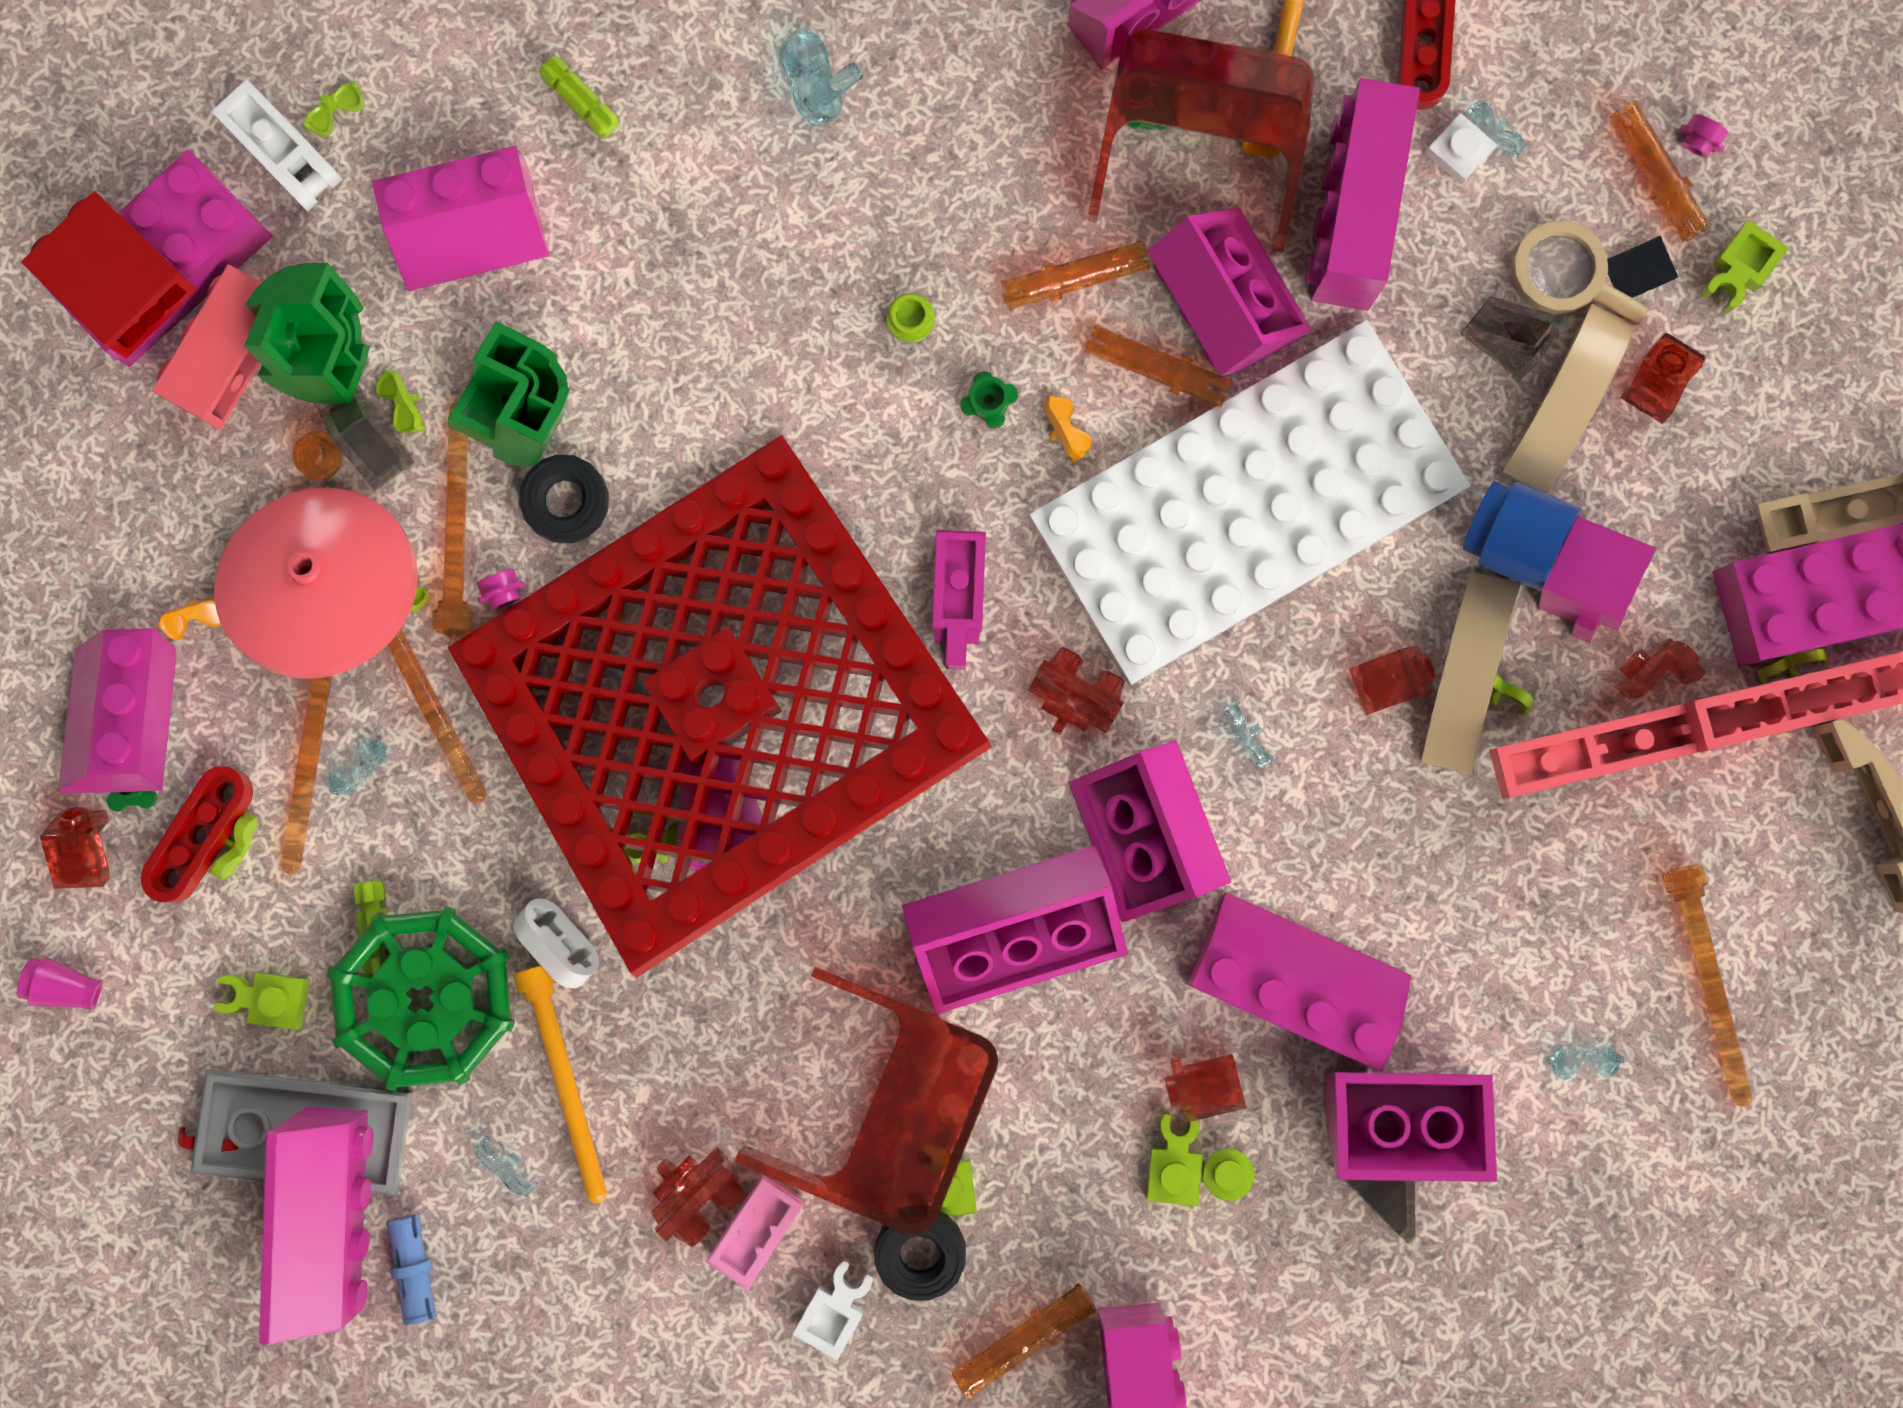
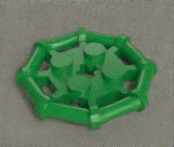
M445 906L444 910L395 915H385L383 912H379L371 917L372 923L337 964L329 966L326 977L331 980L335 1037L331 1040L335 1048H343L385 1082L386 1089L395 1092L398 1087L457 1082L459 1085L470 1081L472 1071L506 1031L511 1032L515 1024V1020L510 1015L506 961L510 957L506 950L500 951L456 915V909ZM436 931L433 945L418 948H403L397 936L399 934ZM450 935L478 958L480 962L470 967L461 962L445 948L448 936ZM384 942L391 955L373 976L358 972V969L376 948ZM483 972H486L490 1011L476 1007L473 996V977ZM352 985L366 988L368 995L366 1006L370 1019L356 1026ZM412 986L417 990L428 986L434 991L429 998L435 1004L431 1010L425 1007L416 1010L410 1005L413 998L408 993ZM469 1020L483 1023L485 1026L464 1051L459 1054L453 1042L456 1035ZM375 1029L399 1048L394 1063L361 1036ZM440 1048L447 1060L444 1063L406 1066L411 1051L423 1052Z

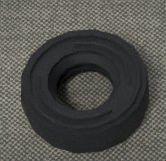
M553 455L540 460L527 472L520 486L519 506L524 520L536 534L554 543H574L588 538L602 525L608 512L609 492L603 476L590 462L575 455ZM561 481H571L577 484L583 494L579 510L568 517H557L551 514L546 505V495L549 489Z
M909 1207L896 1212L883 1224L875 1241V1267L882 1283L894 1294L909 1300L929 1301L945 1295L958 1283L966 1265V1242L958 1224L946 1213L931 1207ZM915 1237L928 1238L938 1246L940 1258L931 1268L926 1270L913 1269L903 1262L900 1255L903 1244Z

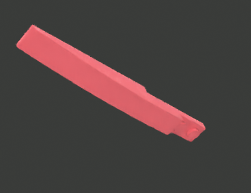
M1903 652L1491 749L1489 752L1502 799H1507L1903 704Z

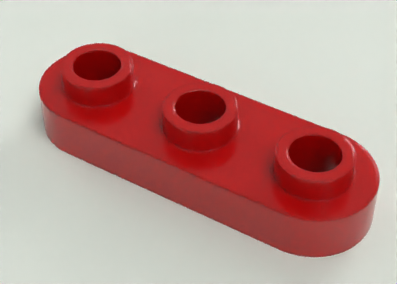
M1403 0L1398 84L1415 87L1414 82L1416 80H1424L1428 83L1430 90L1419 92L1417 109L1419 110L1430 109L1436 106L1443 99L1449 88L1456 0ZM1419 34H1427L1432 38L1433 44L1423 45L1418 41L1417 36Z
M217 766L209 769L202 775L142 869L141 886L150 899L163 903H180L189 898L195 891L234 830L235 823L243 816L252 801L253 786L251 780L244 772L226 766ZM232 785L234 787V795L231 800L226 802L223 792L227 786ZM204 827L207 837L203 843L199 844L196 840V834L200 828ZM177 870L179 881L172 887L169 884V875L172 871Z

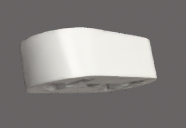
M546 899L531 900L515 918L513 928L518 940L559 985L566 988L580 987L598 968L599 957L593 945L553 902ZM540 921L544 926L539 927L535 923ZM573 959L577 964L573 966L569 961Z

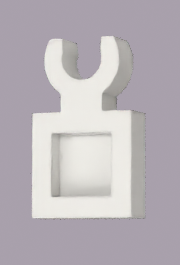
M847 1258L841 1260L836 1267L833 1277L835 1286L833 1292L819 1285L792 1334L837 1361L864 1313V1310L855 1306L852 1302L854 1299L861 1298L868 1293L874 1274L868 1271L860 1284H849L844 1277V1273L847 1271L851 1261Z

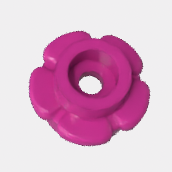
M1693 114L1687 125L1683 124L1680 126V134L1685 137L1681 145L1699 157L1707 158L1710 152L1721 153L1724 150L1722 142L1726 138L1728 131L1715 120L1704 115Z
M514 569L501 571L476 583L481 597L477 600L479 603L489 601L493 610L502 608L521 599L517 590L524 588L525 584L518 580Z

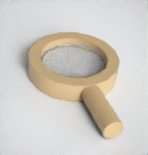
M1568 220L1548 221L1533 228L1516 247L1511 262L1512 282L1520 298L1535 310L1549 315L1571 314L1586 307L1593 299L1638 325L1649 310L1648 306L1605 283L1608 273L1607 253L1599 238L1583 225Z

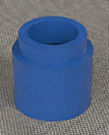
M1494 481L1487 490L1471 523L1463 545V551L1480 557L1479 566L1542 592L1543 586L1577 516H1580L1582 508L1519 482H1515L1511 488Z

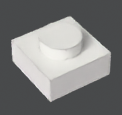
M1460 113L1430 145L1425 154L1462 185L1492 153L1497 144Z

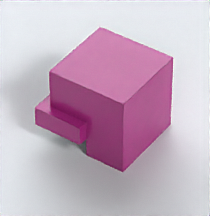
M1577 516L1543 586L1539 608L1573 623L1574 627L1571 635L1589 644L1599 624L1618 631L1645 571L1652 561L1656 547Z

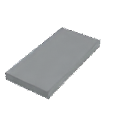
M217 1069L206 1070L190 1173L265 1182L266 1135L268 1131L308 1106L367 1110V1127L373 1130V1147L370 1156L366 1159L365 1178H369L371 1181V1194L396 1196L399 1189L412 1092L399 1090L395 1092L382 1088ZM224 1139H231L238 1146V1150L221 1152L222 1141Z

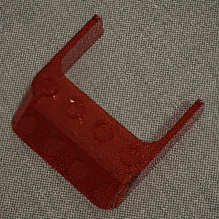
M1141 29L1132 33L1125 40L1121 49L1087 222L1097 223L1112 144L1116 133L1123 126L1132 122L1160 125L1269 146L1279 150L1285 156L1287 167L1268 255L1269 257L1278 258L1284 252L1310 129L1314 93V74L1311 67L1304 60L1289 55L1151 29Z
M821 965L814 966L811 977L891 1009L899 1019L900 1030L897 1041L856 1142L844 1167L835 1174L827 1176L811 1173L747 1145H744L738 1151L734 1162L902 1233L911 1235L924 1233L933 1226L938 1218L997 1071V1050L992 1042L984 1036L937 1013Z

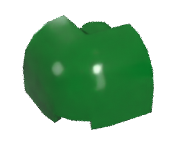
M302 263L287 266L270 275L253 291L245 304L256 316L244 347L262 364L257 376L271 387L291 397L307 402L350 404L365 368L370 349L369 345L362 344V328L358 313L364 309L356 294L328 263Z
M495 321L473 358L471 380L448 417V427L493 448L492 457L512 465H535L562 421L569 397L570 388H568L567 376L557 361V354L542 343Z

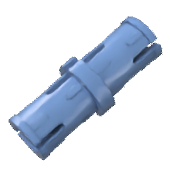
M412 1214L386 1221L394 1267L390 1268L391 1279L397 1280L403 1324L411 1325L436 1318L437 1312L435 1311L429 1271L433 1270L431 1258H426L421 1233L420 1214Z

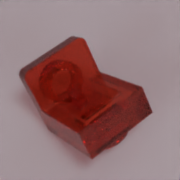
M1663 333L1640 359L1620 398L1663 424L1674 412L1688 382L1702 368L1706 357L1671 334Z
M1671 638L1655 643L1647 652L1641 648L1631 655L1619 669L1625 676L1614 687L1628 700L1644 696L1668 670L1684 685L1700 681L1707 672L1698 664L1699 656L1692 648L1681 641L1674 642Z
M1418 646L1402 648L1349 668L1365 715L1373 714L1435 692L1432 683L1436 680L1434 666L1426 653H1421Z
M84 807L63 810L56 815L39 836L54 889L104 887L110 879V871L100 832L109 822L106 810L88 811Z
M1233 1054L1184 1066L1180 1056L1170 1058L1173 1075L1164 1077L1168 1097L1172 1108L1181 1106L1187 1123L1247 1108Z

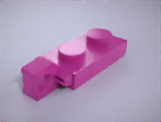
M936 530L932 630L935 631V643H947L946 669L966 670L967 644H979L983 623L986 532Z

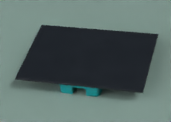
M1661 235L1607 259V274L1613 287L1632 298L1679 278Z

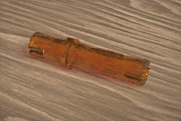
M1638 100L1622 106L1627 116L1624 112L1620 113L1617 110L1609 117V120L1616 127L1653 189L1655 195L1652 197V200L1657 207L1663 206L1679 233L1682 243L1697 237L1698 235L1694 229L1696 231L1700 230L1703 233L1712 224L1707 220L1690 192L1693 186L1687 176L1681 177L1640 108Z
M1137 240L1132 244L1056 266L1052 262L1042 264L1039 271L1008 280L1003 279L1000 283L1001 290L1006 292L1003 294L1008 311H1012L1015 308L1050 299L1053 303L1062 300L1063 294L1141 271H1149L1150 262L1149 260L1144 261V258L1148 257V252L1144 242Z
M1096 324L1093 328L1092 338L1105 342L1109 346L1105 347L1088 340L1084 354L1095 356L1153 381L1170 387L1169 392L1175 395L1184 392L1214 406L1222 407L1226 396L1208 389V386L1228 393L1233 379L1225 378L1192 364L1193 359L1183 356L1182 360L1167 353L1105 329L1099 324Z
M1079 1282L1074 1285V1288L1042 1309L1038 1305L1032 1309L1029 1319L994 1341L990 1346L958 1368L955 1367L951 1370L955 1382L967 1399H972L979 1391L1014 1369L1047 1344L1051 1347L1056 1346L1061 1342L1060 1336L1089 1315L1098 1312L1092 1299Z

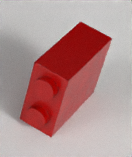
M95 190L86 199L76 202L70 208L67 217L50 234L40 237L33 244L31 252L21 261L105 346L125 359L198 289L117 208Z

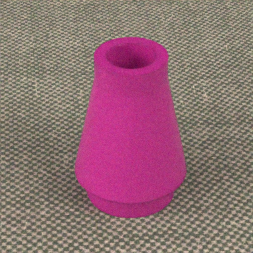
M44 957L42 960L31 958L26 963L19 978L17 997L27 1000L29 1006L71 1007L94 1010L103 982L79 973L49 957Z

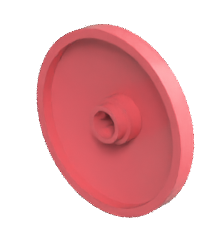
M326 487L297 491L268 503L250 516L234 533L222 553L215 575L214 601L216 612L225 633L232 643L250 660L262 668L292 678L310 679L333 676L351 670L368 661L386 647L397 635L405 623L415 600L418 582L417 561L412 544L405 531L392 514L373 499L360 493L340 488Z

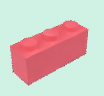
M228 264L222 275L217 276L211 282L207 291V300L197 317L189 320L184 327L182 342L173 357L165 361L160 367L156 378L157 383L152 392L221 430L260 364L244 347V344L256 318L255 314L245 304L253 291L262 282Z

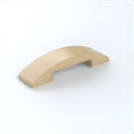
M1593 303L1589 305L1568 345L1569 349L1528 427L1520 435L1501 474L1516 482L1546 494L1548 493L1581 439L1608 389L1627 349L1635 325Z
M1903 473L1809 495L1808 493H1803L1755 505L1767 554L1903 523Z
M1476 572L1470 573L1445 661L1424 746L1422 763L1468 775L1472 774L1498 667L1520 590V582Z
M1842 718L1812 726L1832 771L1840 772L1852 769L1855 771L1894 857L1877 864V870L1896 911L1903 912V782L1881 751L1859 730Z

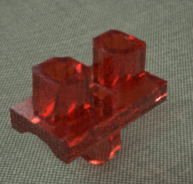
M1061 647L1049 661L1043 660L1028 691L1045 700L1041 710L1058 718L1051 730L1057 735H1061L1066 724L1084 733L1090 724L1107 733L1124 704V701L1120 700L1125 681L1116 674L1103 670L1100 671L1093 685L1077 677L1076 674L1083 660L1080 655L1065 647Z
M718 1147L700 1164L689 1155L678 1166L668 1159H663L657 1165L658 1173L664 1180L652 1191L653 1195L660 1201L651 1211L653 1218L657 1222L655 1232L666 1242L674 1236L688 1246L694 1247L710 1229L709 1220L698 1211L709 1199L724 1212L732 1210L744 1198L743 1187L734 1175L728 1157Z

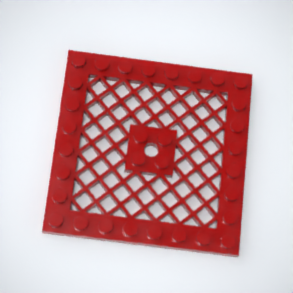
M783 435L775 438L447 647L627 969L636 978L992 748L986 735ZM767 506H770L773 511H767L763 509ZM751 522L770 525L765 543L746 541ZM735 528L732 538L720 537ZM783 528H785L797 548L779 546ZM709 549L728 552L723 571L704 568ZM693 554L690 565L678 564ZM742 554L761 557L756 576L737 573ZM775 559L795 562L790 581L770 578ZM808 565L822 586L803 583ZM667 576L686 578L680 598L662 595ZM700 581L719 584L714 603L695 600ZM650 582L648 592L636 591ZM733 586L752 589L747 608L728 605ZM766 591L786 594L781 614L761 611ZM799 596L820 600L815 619L794 616ZM626 602L644 605L638 625L620 622ZM833 603L848 625L828 622ZM658 608L677 610L671 630L653 627ZM608 609L605 619L594 618ZM691 613L710 616L704 636L685 633ZM724 618L743 621L738 640L728 626L721 630ZM757 624L777 627L772 647L752 644ZM584 629L601 632L595 652L578 649ZM790 629L811 632L806 653L785 649ZM616 634L634 637L628 658L610 655ZM566 635L563 647L551 645ZM824 635L845 638L840 658L819 655ZM648 640L667 643L662 663L643 660ZM858 640L874 664L853 661ZM681 645L694 647L678 658ZM542 656L559 659L553 679L536 677ZM749 657L768 660L763 679ZM574 661L592 664L586 685L568 682ZM781 662L802 665L797 686L776 683ZM606 667L624 670L618 691L600 688ZM815 668L837 671L831 692L810 689ZM639 673L651 674V676L643 680L651 696L633 693ZM849 674L871 677L866 698L844 694ZM884 680L900 704L879 700ZM713 685L724 687V696L717 705L712 707L701 706L700 698L705 689ZM532 688L549 691L544 709ZM564 694L582 697L576 718L558 715ZM773 695L793 699L788 720L773 718L782 712ZM596 700L615 703L609 724L590 721ZM807 701L828 705L823 726L801 723ZM629 705L648 709L642 730L623 727ZM841 707L863 711L858 732L835 729ZM875 713L898 717L893 739L870 735ZM661 715L664 716L675 736L656 733ZM911 719L917 729L907 735ZM554 727L572 730L567 748ZM763 729L784 733L778 755L758 751ZM586 733L605 736L599 758L580 755ZM748 734L744 748L729 746ZM797 735L819 739L813 761L792 757ZM619 739L638 742L632 764L613 761ZM832 741L854 745L849 767L827 763ZM653 745L672 748L666 771L647 767ZM867 747L883 750L863 763ZM685 754H687L695 766L704 762L700 777L680 773ZM720 757L740 760L735 783L714 779ZM754 763L775 767L769 789L748 786ZM577 767L595 770L590 788ZM788 769L810 773L804 796L783 792ZM609 773L628 776L622 799L603 795ZM823 775L840 778L819 792ZM643 779L662 782L656 805L637 802ZM677 785L697 788L691 811L670 808ZM711 791L731 795L725 818L704 814ZM745 797L766 801L760 825L739 821ZM779 804L795 807L775 820ZM600 807L619 810L613 829ZM633 813L653 816L646 840L627 837ZM667 819L687 823L681 847L660 843ZM701 826L722 829L715 853L695 850ZM735 832L752 835L731 849ZM624 848L643 851L638 870L635 869ZM657 854L677 858L671 882L651 878ZM691 861L707 863V865L687 877ZM648 889L664 893L653 899Z

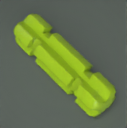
M558 56L550 57L541 65L539 73L542 79L552 90H556L559 93L558 96L584 122L587 121L589 127L599 138H607L617 129L619 121L616 115L606 104L603 105L600 102V98L575 73H572Z
M365 881L354 885L355 905H361V911L356 912L359 937L372 923L371 917L379 912L388 915L387 908H382L381 901H386L385 886L382 881ZM384 942L376 948L362 965L364 974L373 976L390 957L387 956V947Z

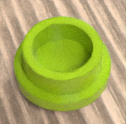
M902 294L895 298L887 309V326L891 334L898 340L906 343L919 342L925 339L933 330L935 324L933 306L925 297L919 294Z
M1223 1148L1213 1152L1203 1166L1204 1184L1209 1192L1218 1199L1224 1201L1238 1200L1244 1197L1253 1186L1255 1178L1253 1165L1245 1154L1236 1149Z

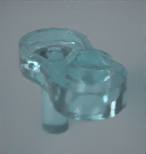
M805 28L795 30L781 42V61L784 69L790 76L794 103L798 112L810 124L818 127L826 126L842 113L843 101L841 95L862 79L863 73L861 68L856 63L850 62L832 76L829 54L825 44L815 33Z

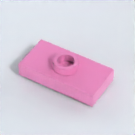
M763 1172L705 1262L748 1291L806 1200Z

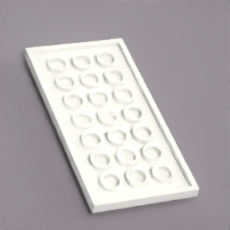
M1366 320L1030 513L1028 518L1130 687L1466 491L1471 485L1372 326Z

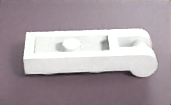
M248 79L211 111L307 212L318 203L315 198L328 186L332 189L335 188L343 180L335 169ZM308 163L315 171L300 183L294 175Z

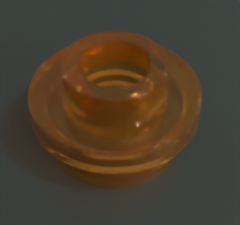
M311 431L295 443L292 452L293 462L296 468L306 477L312 480H327L333 477L341 466L342 449L338 440L332 434L325 431ZM320 449L322 450L321 463L318 461V453Z

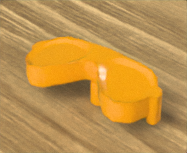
M1050 396L1042 403L1044 412L1054 427L1049 433V438L1052 441L1059 438L1065 452L1072 458V463H1075L1083 458L1085 453L1091 448L1092 439L1089 434L1070 424L1074 408L1072 401L1065 397Z
M208 597L197 602L189 600L185 606L165 611L157 623L158 629L176 641L183 638L188 622L191 619H195L213 628L222 625L216 612L214 597Z

